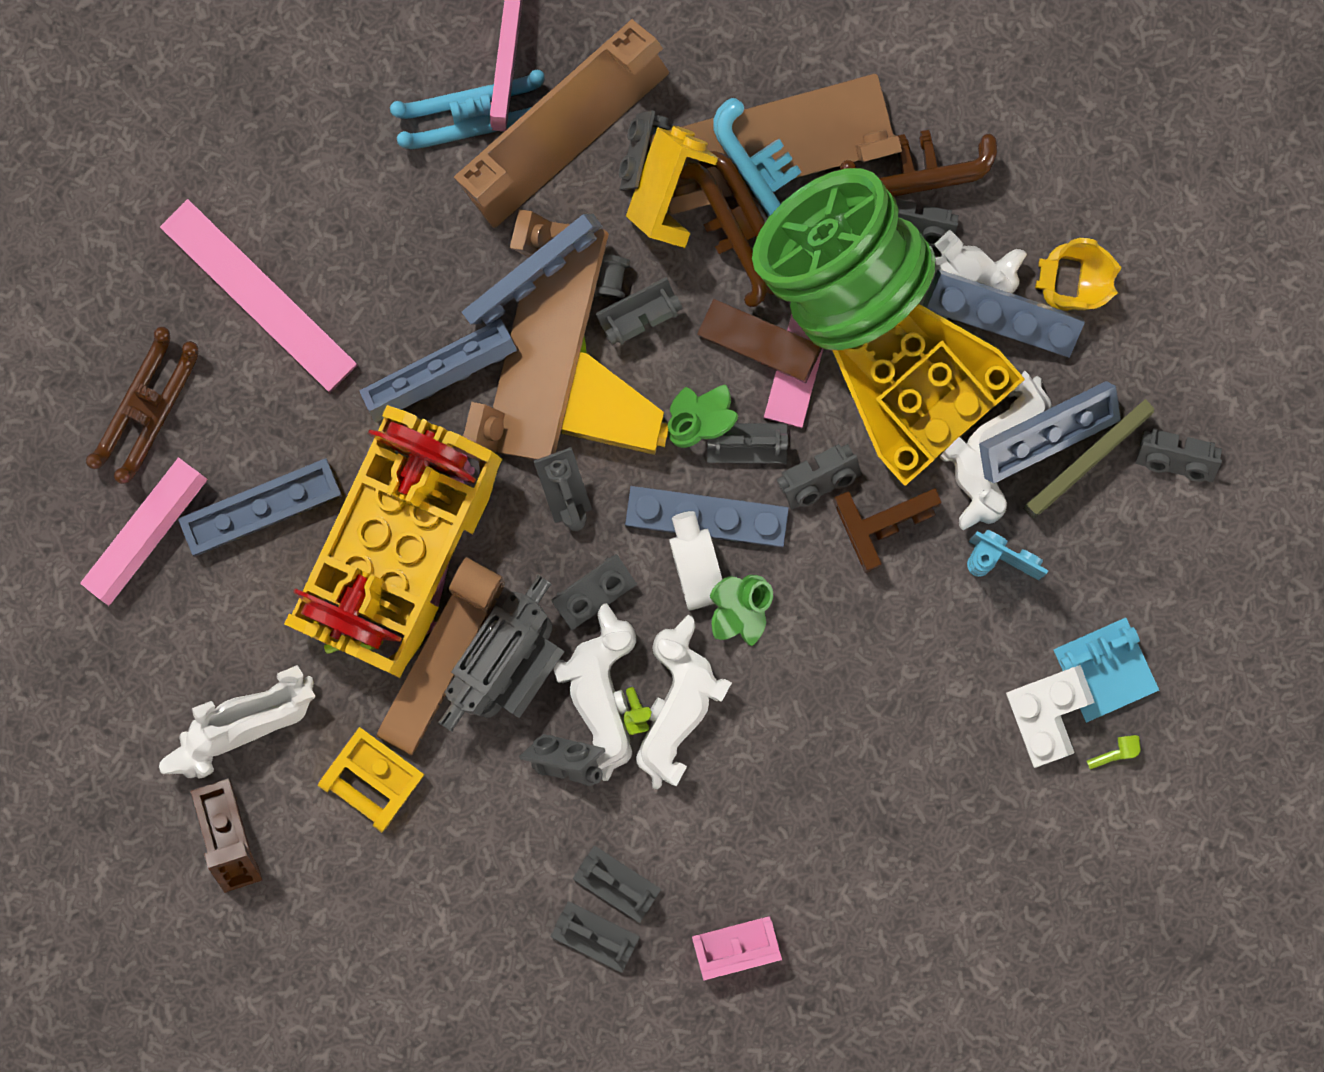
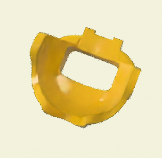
M1077 238L1071 240L1069 243L1056 247L1047 259H1039L1040 275L1039 281H1036L1035 289L1043 291L1044 298L1051 307L1063 311L1095 309L1103 306L1118 294L1114 287V281L1121 270V266L1094 239ZM1060 259L1074 260L1081 263L1076 297L1060 295L1055 292L1056 274Z

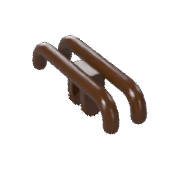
M920 131L919 142L923 151L925 169L915 171L909 153L908 139H906L905 134L898 135L902 151L898 152L902 174L879 179L893 197L974 182L983 178L991 170L997 156L996 138L992 134H985L981 138V142L978 145L979 157L975 160L937 167L930 131ZM851 160L843 161L840 170L856 168L855 163Z
M710 151L718 157L716 165L699 161L700 164L694 162L686 163L683 165L679 178L682 180L692 178L701 186L717 216L703 225L707 232H714L721 227L723 228L727 238L720 241L715 248L718 254L731 248L734 249L752 285L751 292L745 295V304L749 307H756L765 300L767 292L770 295H775L754 270L752 261L753 251L747 241L754 236L757 239L765 221L732 160L723 153ZM716 167L722 173L739 205L738 207L730 209L716 180L707 168Z
M158 327L155 330L152 346L95 451L86 458V464L89 468H101L112 454L130 419L144 426L125 463L114 473V479L120 484L130 482L138 472L191 374L199 354L196 343L192 341L184 343L181 358L162 394L160 395L148 388L170 343V332L166 327Z

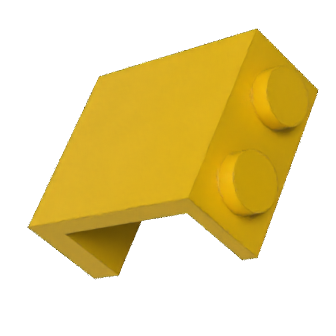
M673 126L671 131L657 128L642 169L639 186L634 191L626 217L649 238L685 248L690 232L667 213V209L686 157L716 165L718 157L706 149L707 142L695 138L694 132L679 126Z

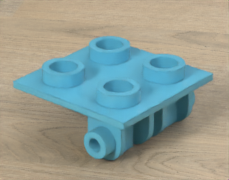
M986 530L985 534L977 531L969 540L970 543L975 545V548L968 559L967 568L974 576L981 577L986 575L994 568L998 559L1037 580H1040L1048 572L1047 569L1041 567L1042 559L1023 549L1020 553L1005 547L1008 541L990 530Z
M1123 618L1053 649L1062 671L1079 665L1082 667L1095 702L1080 708L1086 723L1159 691L1139 647V636L1135 628L1130 627L1127 618Z

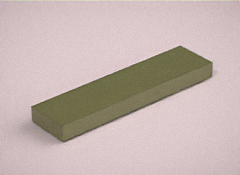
M1146 399L1142 401L1023 509L1031 518L1038 517L1154 413V407Z

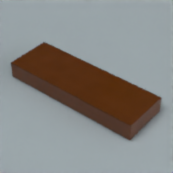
M713 299L697 333L700 338L803 383H807L822 350L821 347L806 338L716 299Z

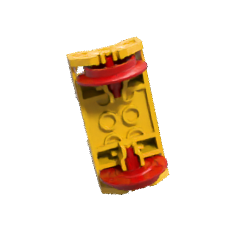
M387 405L382 415L384 419L379 430H369L367 433L374 440L303 591L295 588L293 590V593L299 597L293 613H289L284 625L401 678L405 667L421 646L439 608L430 603L459 539L463 531L473 535L490 499L496 473L502 458L493 451L457 433L447 431L445 428L431 424L427 420H421L409 412ZM398 451V452H400V453H402V454L408 456V458H406L405 456H403V455H401V454H399V453L396 454L395 452ZM470 457L479 462L480 476L473 488L434 469L474 484L476 479L464 469L466 461ZM325 600H327V601H329V602H331V603H333V604H335V605H338V607H336V606H334V605H332V604H330V603L325 602ZM358 616H362L403 635L404 638L398 651L386 658L360 646L362 642L378 650L383 640L400 642L402 638Z

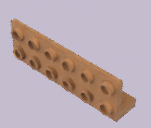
M633 19L625 24L454 176V179L493 228L501 224L669 74L668 69L658 56V53L663 50L662 46L654 36Z
M876 74L744 109V112L734 120L732 125L735 136L749 157H752L775 140L780 139L784 146L780 151L774 153L772 157L775 160L789 152L793 159L780 169L784 173L789 168L797 165L801 170L797 177L840 166L846 160L865 162L902 151L899 137L893 135L879 78ZM714 118L681 126L694 132L695 138L707 142L706 149L709 151H717L728 157L714 133ZM655 134L650 135V146L653 142ZM686 157L684 163L686 164L694 162L700 164L699 160L690 157ZM716 167L707 168L716 180L724 197L732 196L733 194L722 173ZM692 178L689 180L678 179L668 207V213L673 215L710 204L696 180Z
M519 210L510 248L529 258L570 224L551 222L532 211ZM599 229L595 232L594 235L597 237L595 242L579 253L576 249L563 258L566 264L559 271L549 277L544 273L533 282L536 288L529 295L519 300L510 335L517 351L505 357L493 408L485 404L471 402L463 437L494 453L537 460L556 453L609 235L607 231Z

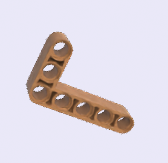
M467 557L463 560L449 587L452 595L384 718L376 737L411 756L413 755L420 743L419 739L423 738L440 707L438 704H441L445 697V690L455 677L451 671L487 620L497 602L495 599L499 598L505 586V581L501 575Z

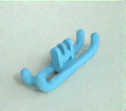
M533 70L528 76L514 79L511 96L539 88L545 81L544 73L541 70ZM494 84L416 102H393L390 106V112L396 118H415L451 110L454 125L425 132L409 133L403 131L397 136L398 144L405 149H418L496 132L492 130L490 125V101H492ZM532 107L509 112L507 129Z
M730 98L717 109L713 119V130L718 142L735 164L740 175L769 217L780 206V202L773 192L797 177L801 170L796 165L789 168L786 172H782L780 168L788 164L793 158L789 152H786L774 160L772 155L780 151L784 146L780 139L775 140L752 157H749L732 130L734 120L744 112V105L738 99Z

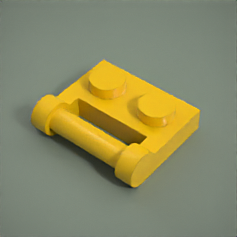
M359 727L317 786L327 793L331 790L374 822L372 826L383 833L425 774ZM346 767L390 799L384 809L340 778Z

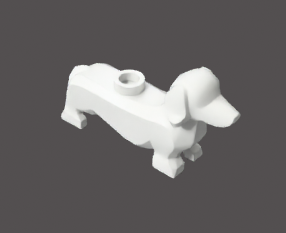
M948 230L935 243L942 256L935 258L934 276L937 269L1009 293H1013L1017 289L1020 281L1017 271L1027 255L1024 250L1014 249L1000 260L994 262L980 248L976 246H963L962 241L951 230ZM929 288L926 291L923 298L921 299V301L919 302V304L922 306L926 298V295L929 291Z
M1024 371L1021 375L1025 380L1007 395L1009 398L1014 396L1018 398L1011 404L1010 409L980 426L970 436L967 444L958 437L940 456L944 462L953 461L956 482L972 500L959 517V526L962 530L971 527L979 521L986 524L994 523L1004 515L1007 508L1005 496L997 483L993 484L984 478L979 443L1052 408L1050 398L1042 389V379L1036 376L1032 380L1030 375Z
M605 603L598 611L601 636L581 643L577 646L568 662L558 660L553 669L558 683L571 681L570 695L573 704L593 734V745L605 748V752L596 761L598 768H601L603 773L602 780L608 781L613 769L627 763L632 755L630 737L623 718V714L629 711L628 704L622 690L615 692L610 670L616 660L634 649L636 634L633 626L627 621L618 620L609 605Z
M687 615L675 629L660 631L656 635L652 647L653 654L657 660L670 670L673 678L672 686L665 700L658 697L651 707V718L649 720L653 722L636 756L639 767L652 777L653 789H659L662 786V780L677 786L687 767L680 762L672 764L677 754V747L703 720L708 711L709 698L722 702L732 684L726 679L716 680L707 659L689 649L688 644L696 626L693 617Z
M297 665L277 673L279 683L268 691L236 697L223 702L216 708L212 701L192 708L195 720L190 724L188 732L180 734L181 747L162 759L159 765L160 772L162 774H183L187 778H205L214 771L212 765L213 756H218L277 729L297 723L306 714L310 701L315 698V694L312 691L314 685L313 678L307 676L303 680L304 675Z

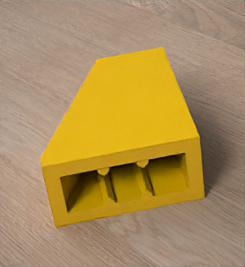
M580 352L561 428L562 434L655 455L657 446L665 447L668 423L663 422L664 412L590 355Z

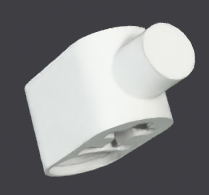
M694 511L677 514L672 517L677 537L669 539L682 590L685 594L688 610L691 611L715 604L711 600L710 594L715 585L722 580L708 528L699 529Z

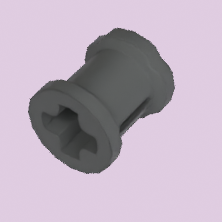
M604 254L594 297L615 301L624 299L625 293L621 290L625 268L630 267L629 259Z

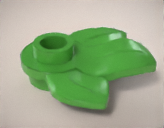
M727 385L719 386L699 397L687 387L679 392L671 404L670 412L672 417L668 422V436L675 446L680 448L691 447L701 439L717 438L733 427L738 419V414L735 411L729 410L731 395Z
M752 574L743 579L734 576L724 578L715 585L710 594L711 600L718 606L712 618L713 636L715 639L725 640L741 633L744 641L748 645L753 646L764 632L766 626L765 610L772 603L773 589L759 575Z

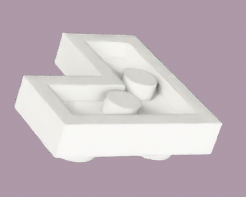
M1081 665L1006 692L1034 768L1074 754L1061 715L1095 703Z

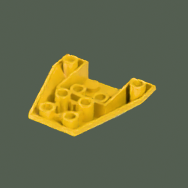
M920 304L894 328L875 340L854 348L832 350L878 457L904 486L1025 380L999 349Z

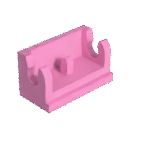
M770 916L692 936L703 981L782 960Z

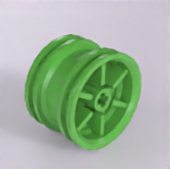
M847 168L834 171L816 178L798 189L769 216L761 228L753 247L752 261L754 270L776 297L791 302L790 308L793 319L803 329L809 339L815 345L828 350H844L858 347L890 331L919 304L928 290L935 273L936 259L932 247L910 221L898 218L899 210L895 198L873 172L865 169Z

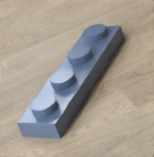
M594 214L581 215L465 308L462 314L470 324H481L484 322L486 325H490L506 312L503 306L510 300L515 298L516 301H519L529 295L536 288L533 282L545 273L549 277L559 271L566 264L563 258L576 249L579 253L595 242L597 237L594 233L603 226Z
M937 269L923 303L924 307L936 314L1069 358L1085 323L1081 316Z
M500 318L490 325L359 391L370 415L376 423L384 419L382 415L387 405L401 410L421 399H427L444 387L468 378L472 373L491 363L503 360L507 355L517 351Z
M1105 381L979 443L984 478L994 484L1121 421L1116 386Z
M325 458L178 518L191 553L195 557L340 498L342 494L329 462Z
M630 486L625 527L676 533L672 517L683 512L694 511L699 529L708 528L711 538L783 548L789 507Z

